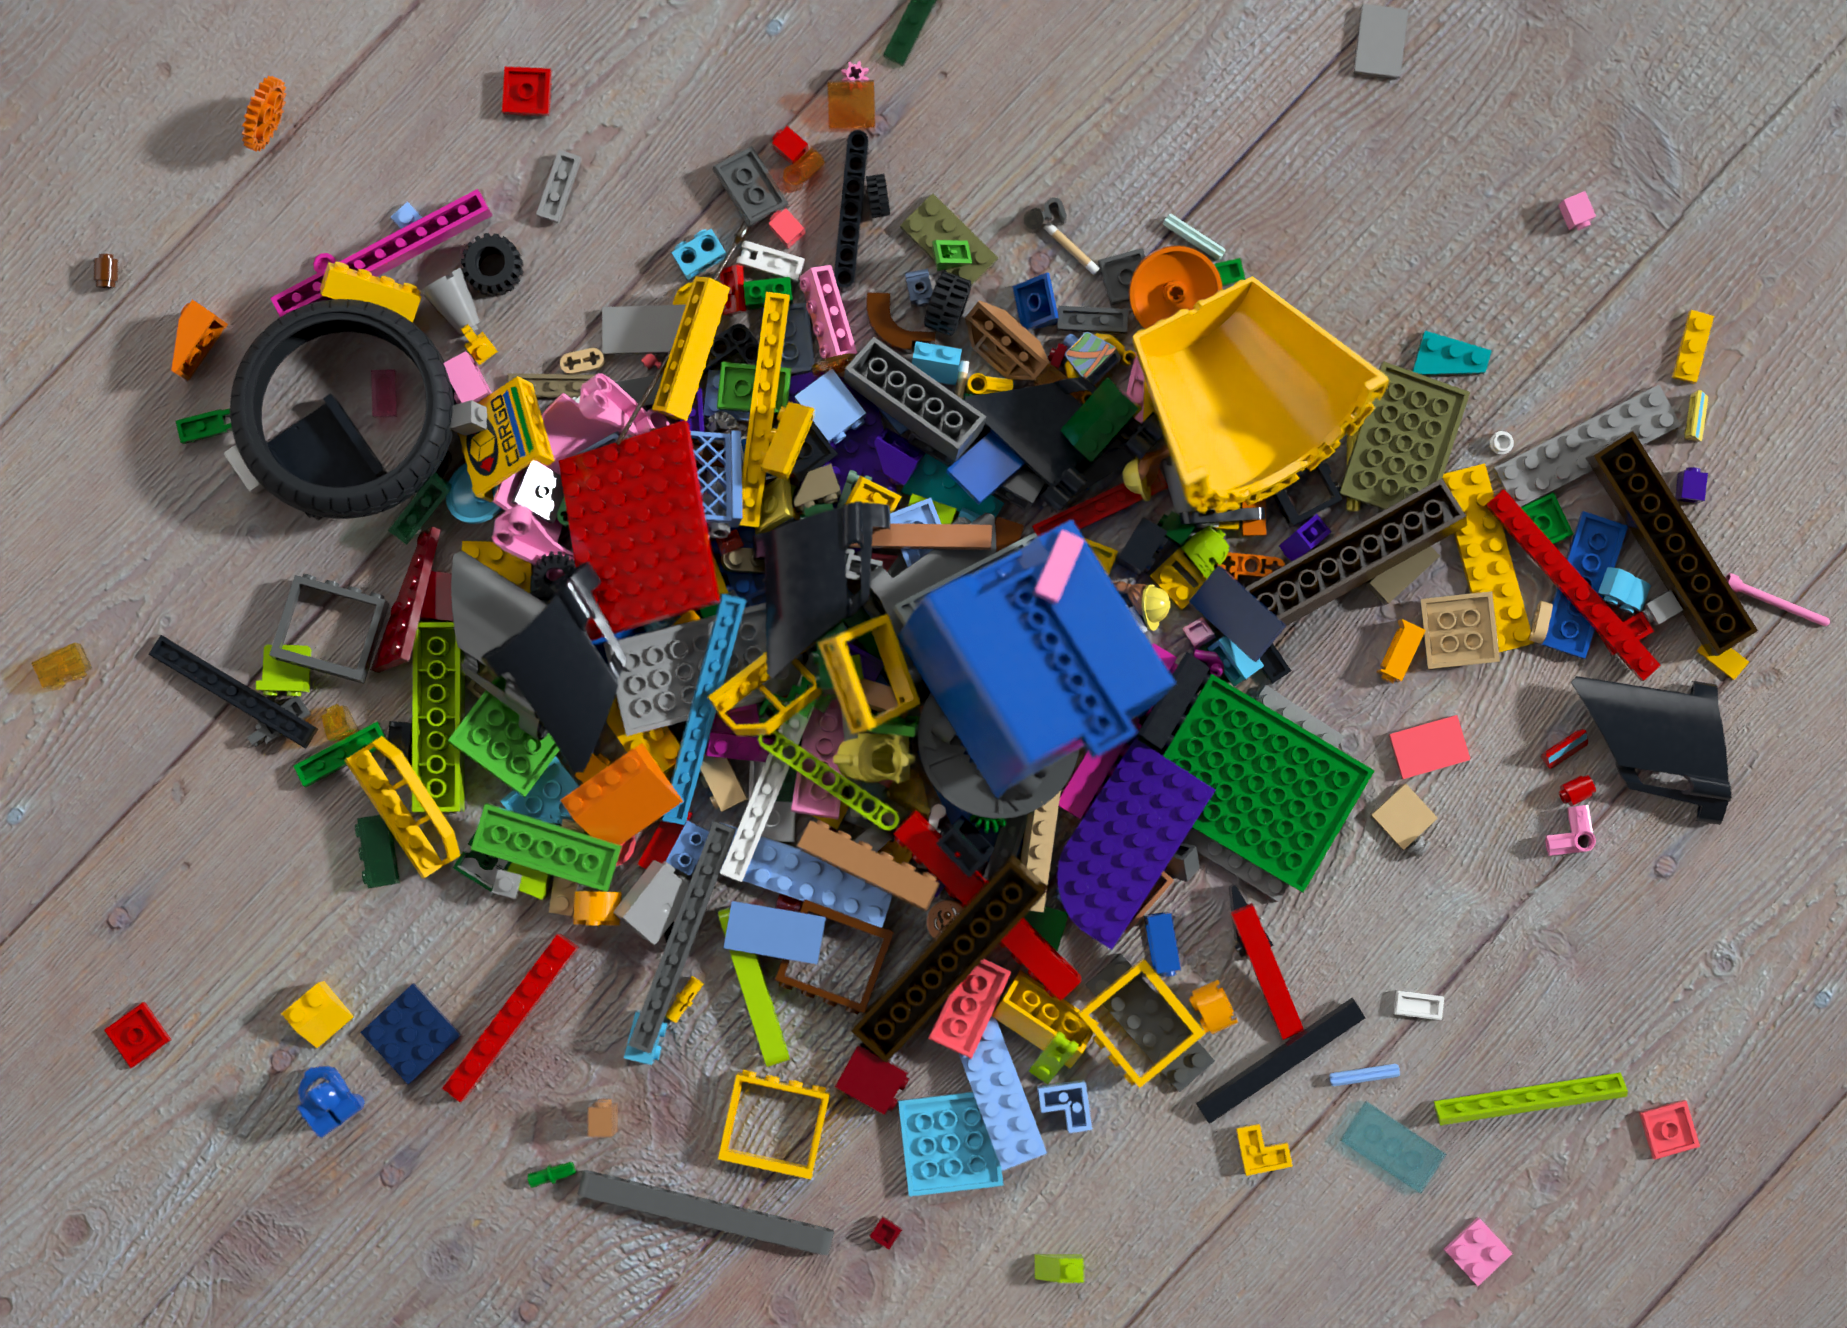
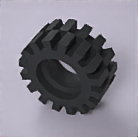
M885 174L866 176L872 218L890 216Z
M551 551L549 556L543 554L542 559L538 558L534 567V584L536 587L539 586L540 593L545 591V596L549 597L550 593L553 594V597L555 596L554 591L550 587L554 581L547 578L546 572L550 568L556 567L562 569L565 575L571 573L576 566H574L575 561L573 559L569 560V555L565 554L562 556L560 551L557 552V555H554L553 551Z

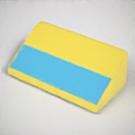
M1701 390L1690 395L1685 440L1700 442L1703 438L1708 396Z

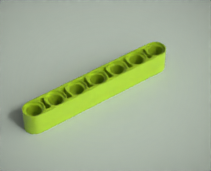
M774 730L772 732L776 736V741L771 746L764 744V735L758 736L759 744L764 749L882 829L891 830L897 826L899 817L893 809L778 731ZM791 745L795 748L796 754L792 759H786L783 756L782 751L785 746ZM813 759L815 761L816 767L813 772L807 773L803 770L802 763L804 760ZM826 772H831L836 777L835 783L831 786H826L822 782V776ZM850 785L855 789V796L852 799H845L842 796L844 786ZM865 799H871L875 803V809L870 813L864 812L861 808V804ZM886 812L892 813L895 817V821L891 826H885L881 822V817Z
M731 907L718 911L725 937ZM729 949L766 1066L770 1067L789 1061L790 1057L758 955Z

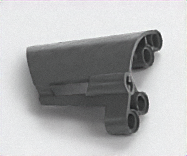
M464 551L453 554L451 577L452 612L457 646L464 652V663L462 664L464 673L520 715L519 728L540 741L547 736L548 731L510 673L502 675L506 678L505 692L478 674L479 661L484 664L481 657L489 650L502 645L511 636L520 633L547 604Z

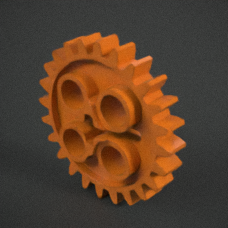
M273 76L264 78L263 83H259V89H255V96L251 97V102L247 106V112L244 115L246 121L242 125V127H245L242 131V135H244L242 141L248 149L256 152L265 149V145L269 144L270 138H273L274 130L277 131V126L284 112L282 107L286 103L283 101L286 97V93H284L286 90L285 82Z

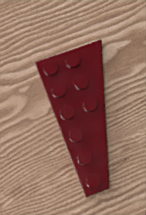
M430 527L422 531L418 536L416 549L398 597L391 608V615L372 663L371 671L380 673L410 660L440 529Z

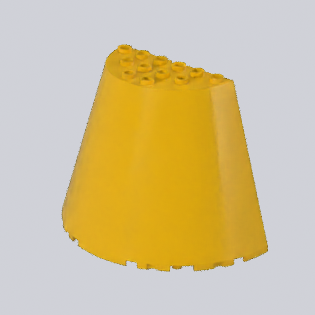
M1253 276L1246 280H1239L1234 286L1226 290H1219L1214 296L1206 300H1199L1191 311L1181 309L1175 315L1167 319H1161L1155 325L1147 329H1141L1133 335V346L1183 493L1192 507L1194 506L1196 510L1204 513L1208 509H1214L1216 513H1223L1230 509L1232 511L1240 508L1238 504L1246 502L1248 506L1274 495L1299 480L1297 472L1304 471L1306 467L1309 471L1315 469L1323 460L1336 452L1334 449L1340 446V439L1347 433L1349 436H1352L1361 427L1366 417L1375 409L1372 404L1374 399L1381 400L1390 381L1386 375Z

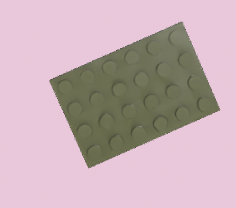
M1383 361L1379 371L1386 375L1390 381L1381 400L1374 399L1372 404L1375 409L1366 417L1364 423L1359 428L1339 493L1350 499L1386 510L1443 478L1470 392Z

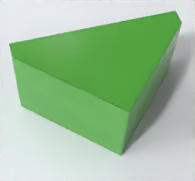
M932 241L937 271L972 264L968 241Z

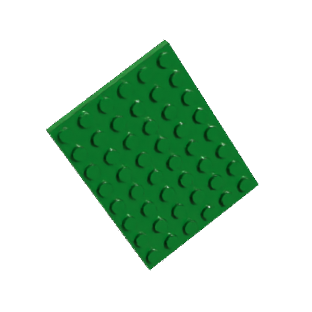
M1210 674L1209 680L1200 691L1196 702L1190 708L1183 724L1177 730L1174 739L1163 754L1165 758L1216 790L1192 828L1301 893H1304L1375 770L1215 675Z

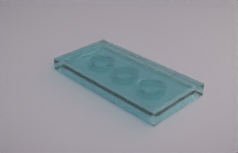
M1367 1101L1364 1102L1340 1140L1420 1194H1422L1447 1155Z

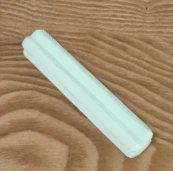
M1169 214L1163 222L1165 227L1214 259L1220 260L1224 255L1225 249L1174 215Z

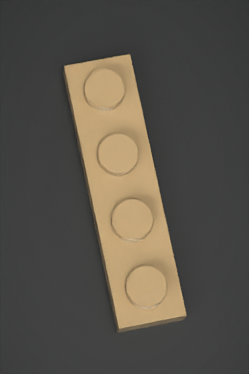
M562 820L561 827L583 834L586 833L576 821ZM554 876L549 913L573 916L574 894L577 891V882Z

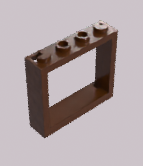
M805 899L800 913L808 914V911L883 938L866 989L859 1003L786 976L785 973L790 962L789 959L782 960L775 980L779 981V986L792 990L793 987L801 989V994L807 997L814 998L815 995L823 997V1002L835 1007L837 1003L846 1006L845 1010L856 1015H859V1012L864 1013L894 931L875 926Z

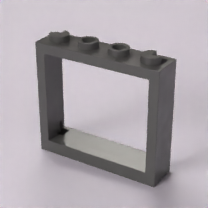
M303 574L302 577L295 575L269 656L275 660L365 684L389 603L384 600V596L371 592L370 595L361 593L362 590L356 587L348 586V589L339 587V583L325 580V583L316 581L317 578L309 574ZM302 586L376 606L357 669L282 649Z

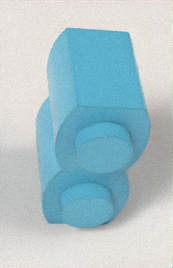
M1607 567L1598 594L1604 597L1603 601L1606 603L1620 605V610L1633 614L1634 611L1642 612L1651 585L1622 569Z

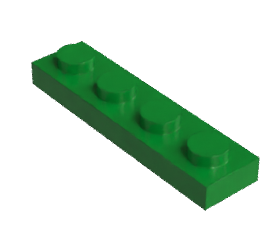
M375 722L294 765L302 785L308 787L348 766L344 761L345 759L381 736L388 740L380 723ZM373 747L369 752L372 753L378 749Z

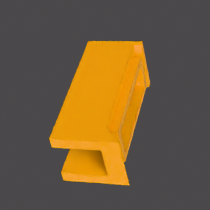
M1404 619L1398 620L1400 628L1397 629L1380 665L1382 669L1377 670V673L1382 675L1381 679L1392 684L1395 681L1400 682L1403 680L1426 631Z

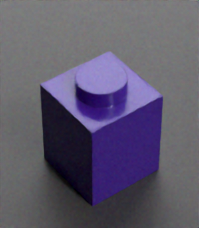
M1687 467L1686 470L1679 472L1675 494L1676 500L1696 504L1705 501L1708 473L1700 472L1701 469L1695 467Z

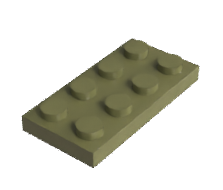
M933 193L900 225V228L933 260L932 241H968L972 264L944 271L970 280L971 286L998 260V257Z

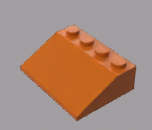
M643 743L633 748L560 800L572 818L590 836L621 845L683 802Z

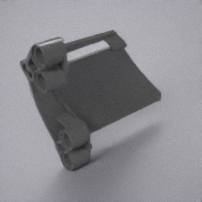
M985 512L968 524L992 525L991 550L933 549L894 578L881 566L876 567L870 572L869 595L872 596V602L879 613L889 615L896 637L904 626L893 609L894 605L996 553L994 515ZM897 637L919 701L922 703L929 697L931 691Z

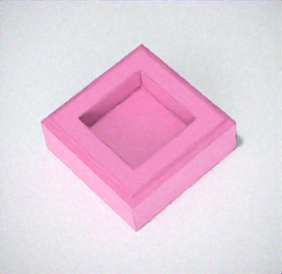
M1203 617L1182 628L1195 649L1215 638L1214 632Z

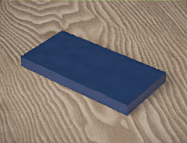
M1219 565L1189 601L1254 662L1259 660L1286 627L1279 618Z

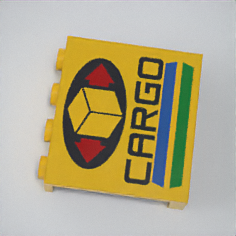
M518 376L478 402V404L487 407L486 430L466 436L457 433L462 444V453L466 459L467 472L473 485V493L476 497L488 502L494 500L492 488L535 460L547 466L554 462L533 383Z

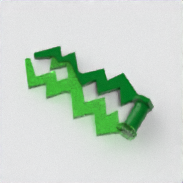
M802 676L801 686L792 685L787 698H783L775 693L773 695L786 708L795 701L796 694H804L808 690L809 684H812ZM821 694L818 700H813L798 713L808 718L812 706L825 713L830 702L837 699L838 696L837 694H831L825 697ZM765 698L759 714L763 716L768 707L775 712L776 707ZM763 718L759 719L764 724L769 721Z

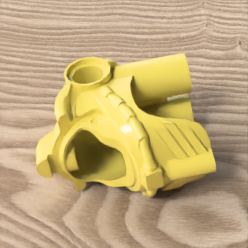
M858 733V738L842 742L837 754L833 757V762L838 764L842 775L865 782L892 780L901 783L910 780V765L915 761V756L909 754V736Z

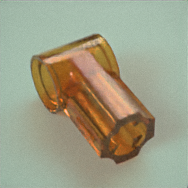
M811 148L793 165L785 168L783 171V186L790 192L800 190L803 183L825 165L824 159L817 150ZM796 175L799 177V180L797 182H790L787 177Z

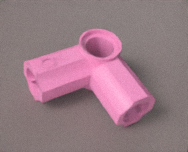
M1589 805L1567 808L1571 833L1545 836L1548 856L1584 853L1594 848L1596 839L1592 831ZM1580 835L1585 836L1589 841L1586 848H1582L1578 844Z

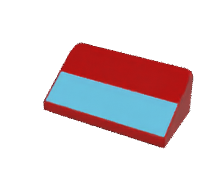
M1580 729L1543 752L1541 758L1549 769L1554 768L1588 745L1586 730Z

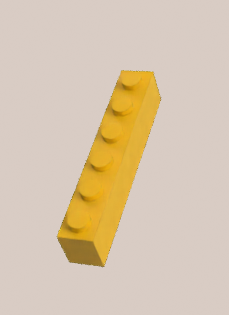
M695 276L652 410L672 419L687 421L699 388L703 370L706 367V361L713 345L717 327L720 324V318L728 299L730 287L709 277Z

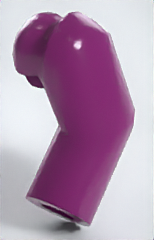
M1195 649L1194 656L1207 664L1210 668V674L1216 677L1222 675L1224 664L1217 653Z

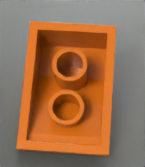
M193 299L181 310L171 371L187 381L190 380L228 325Z

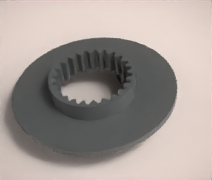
M930 693L925 702L919 720V754L931 783L953 805L981 817L1012 818L1025 815L1042 807L1053 799L1067 783L1079 754L1078 749L1011 786L1001 797L996 798L981 772L976 769V764L969 762L971 756L964 755L965 746H961L962 741L932 693Z

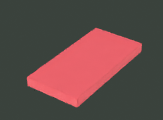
M983 959L946 999L928 1039L972 1059L1010 977L1011 971Z

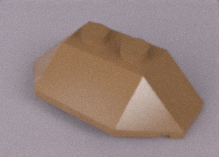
M979 300L965 317L972 349L1006 379L1035 380L1049 364L1040 341L1007 311Z

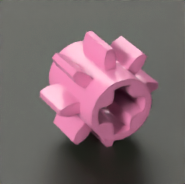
M861 61L853 65L851 62H848V69L841 70L842 75L847 76L842 79V84L848 83L850 91L853 88H859L862 91L863 83H869V78L864 76L869 73V69H863ZM855 73L859 76V79H855L851 74Z

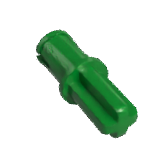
M567 1162L554 1167L548 1165L543 1170L528 1173V1183L531 1188L550 1182L554 1184L558 1179L574 1175L576 1168L573 1162Z

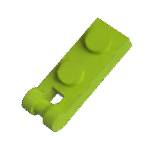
M1058 1031L1028 1071L1046 1084L1050 1083L1079 1046L1075 1041L1070 1042L1064 1038L1065 1035Z

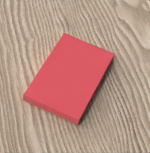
M1458 715L1388 734L1402 779L1471 760Z

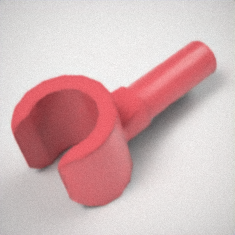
M647 354L642 359V363L649 370L654 365L658 369L662 365L653 354Z

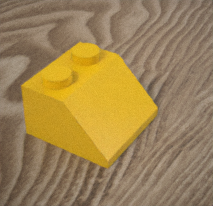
M325 981L318 982L281 1013L293 1029L316 1048H319L354 1018Z

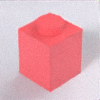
M787 208L782 212L780 210L776 211L770 217V229L788 249L806 234L805 228Z

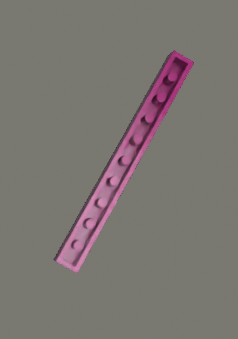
M476 189L339 262L348 265L349 269L356 271L364 269L371 272L372 276L378 277L490 218L493 214L480 191ZM326 269L270 298L280 317L304 305L324 300H333L332 298L322 296L320 291Z

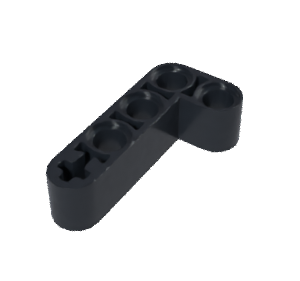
M735 324L713 339V345L702 376L708 373L709 369H714L721 362L726 361L736 353L740 355L745 364L757 365V359H747V353L751 350L758 351L759 344L745 325ZM743 331L746 333V337L742 341H736L734 339L735 333ZM718 344H724L727 346V349L724 353L717 354L714 352L715 347Z

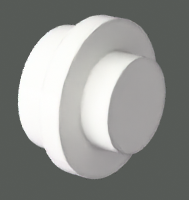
M1505 431L1496 432L1490 439L1492 451L1499 455L1510 452L1514 445L1512 436Z

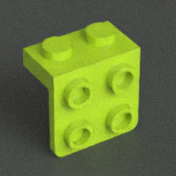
M265 645L263 650L262 680H256V690L263 691L265 696H278V692H287V696L301 697V692L310 693L311 669L273 659L269 656L272 645ZM283 645L282 647L284 650L311 657V648L309 646Z

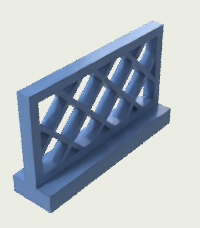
M690 431L691 438L698 439L703 444L699 449L694 450L695 459L703 466L697 471L699 484L703 487L701 495L707 491L715 499L709 506L703 502L704 513L708 514L705 515L706 522L728 523V527H738L742 520L741 431H731L730 434ZM714 440L724 441V449L719 453L710 445ZM704 448H707L715 456L708 463L699 455ZM717 459L725 467V470L720 474L710 466ZM705 469L715 478L708 485L699 477ZM717 481L725 487V492L720 496L710 488ZM719 503L725 509V516H717L711 508Z

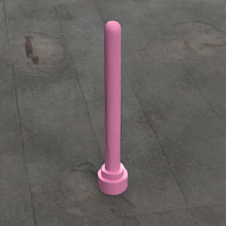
M1728 573L1725 577L1735 593L1739 591L1822 626L1830 624L1829 618L1744 584L1739 579V576Z

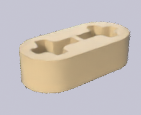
M589 348L565 354L560 360V367L566 374H583L601 369L605 363V358L599 349ZM591 354L600 357L596 361V365H593L591 362H584V360L591 359ZM568 359H572L574 362L581 361L580 364L574 365L573 370H570L567 366L565 367V364L569 362Z
M1539 601L1533 618L1529 637L1530 641L1539 644L1544 642L1553 604Z

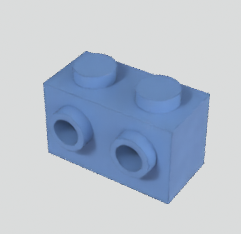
M687 821L666 862L672 867L692 876L710 831L691 821Z

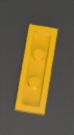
M1694 310L1689 311L1672 378L1692 384L1697 383L1714 318L1713 315Z

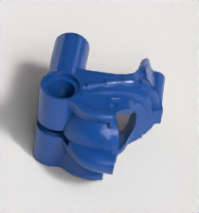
M311 1067L305 1072L298 1087L301 1104L297 1109L320 1138H323L354 1114L361 1111L365 1104L361 1095L351 1093L335 1067ZM324 1078L329 1081L321 1083L307 1092L317 1079Z

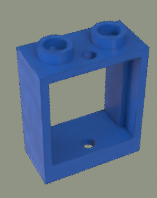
M1161 912L1144 915L1153 970L1162 977L1176 975L1175 971L1181 970L1171 913Z

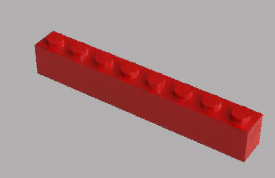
M561 933L554 937L442 1087L444 1091L460 1103L467 1099L579 949L576 944Z

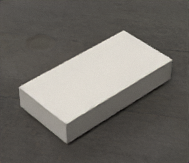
M1396 990L1393 1014L1442 1020L1444 996Z

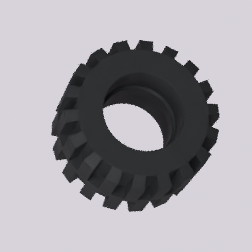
M485 233L483 238H480L478 235L475 237L476 241L474 243L470 241L467 244L468 250H463L464 259H461V264L463 266V274L473 288L477 291L479 290L484 295L488 293L491 296H496V293H500L502 296L506 294V290L512 291L515 289L513 285L515 283L519 284L521 281L519 276H523L522 266L524 265L521 255L514 244L508 238L500 237L496 233H493V236ZM490 254L503 255L505 265L500 273L494 276H485L480 272L481 262L486 256Z
M944 271L939 276L932 292L924 317V326L952 336L956 332L971 291V281Z

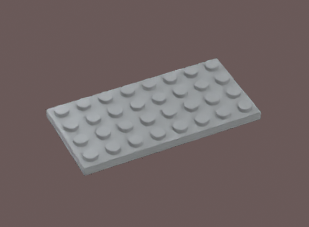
M766 603L744 608L723 685L767 652ZM715 615L617 639L627 658L625 667L619 677V686L616 692L626 736L687 721ZM605 642L603 644L609 664L614 650L608 642ZM801 654L796 659L805 667ZM790 663L775 678L771 677L763 685L772 694L775 693L779 696L789 695L792 685H798L802 673ZM756 688L731 709L764 701L766 697Z

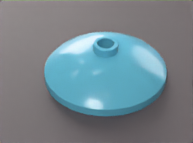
M464 463L455 471L448 483L446 490L448 509L454 517L464 523L479 524L495 517L502 508L493 503V501L488 502L475 496L472 490L471 478L467 472V463ZM498 485L491 489L493 497L496 494Z

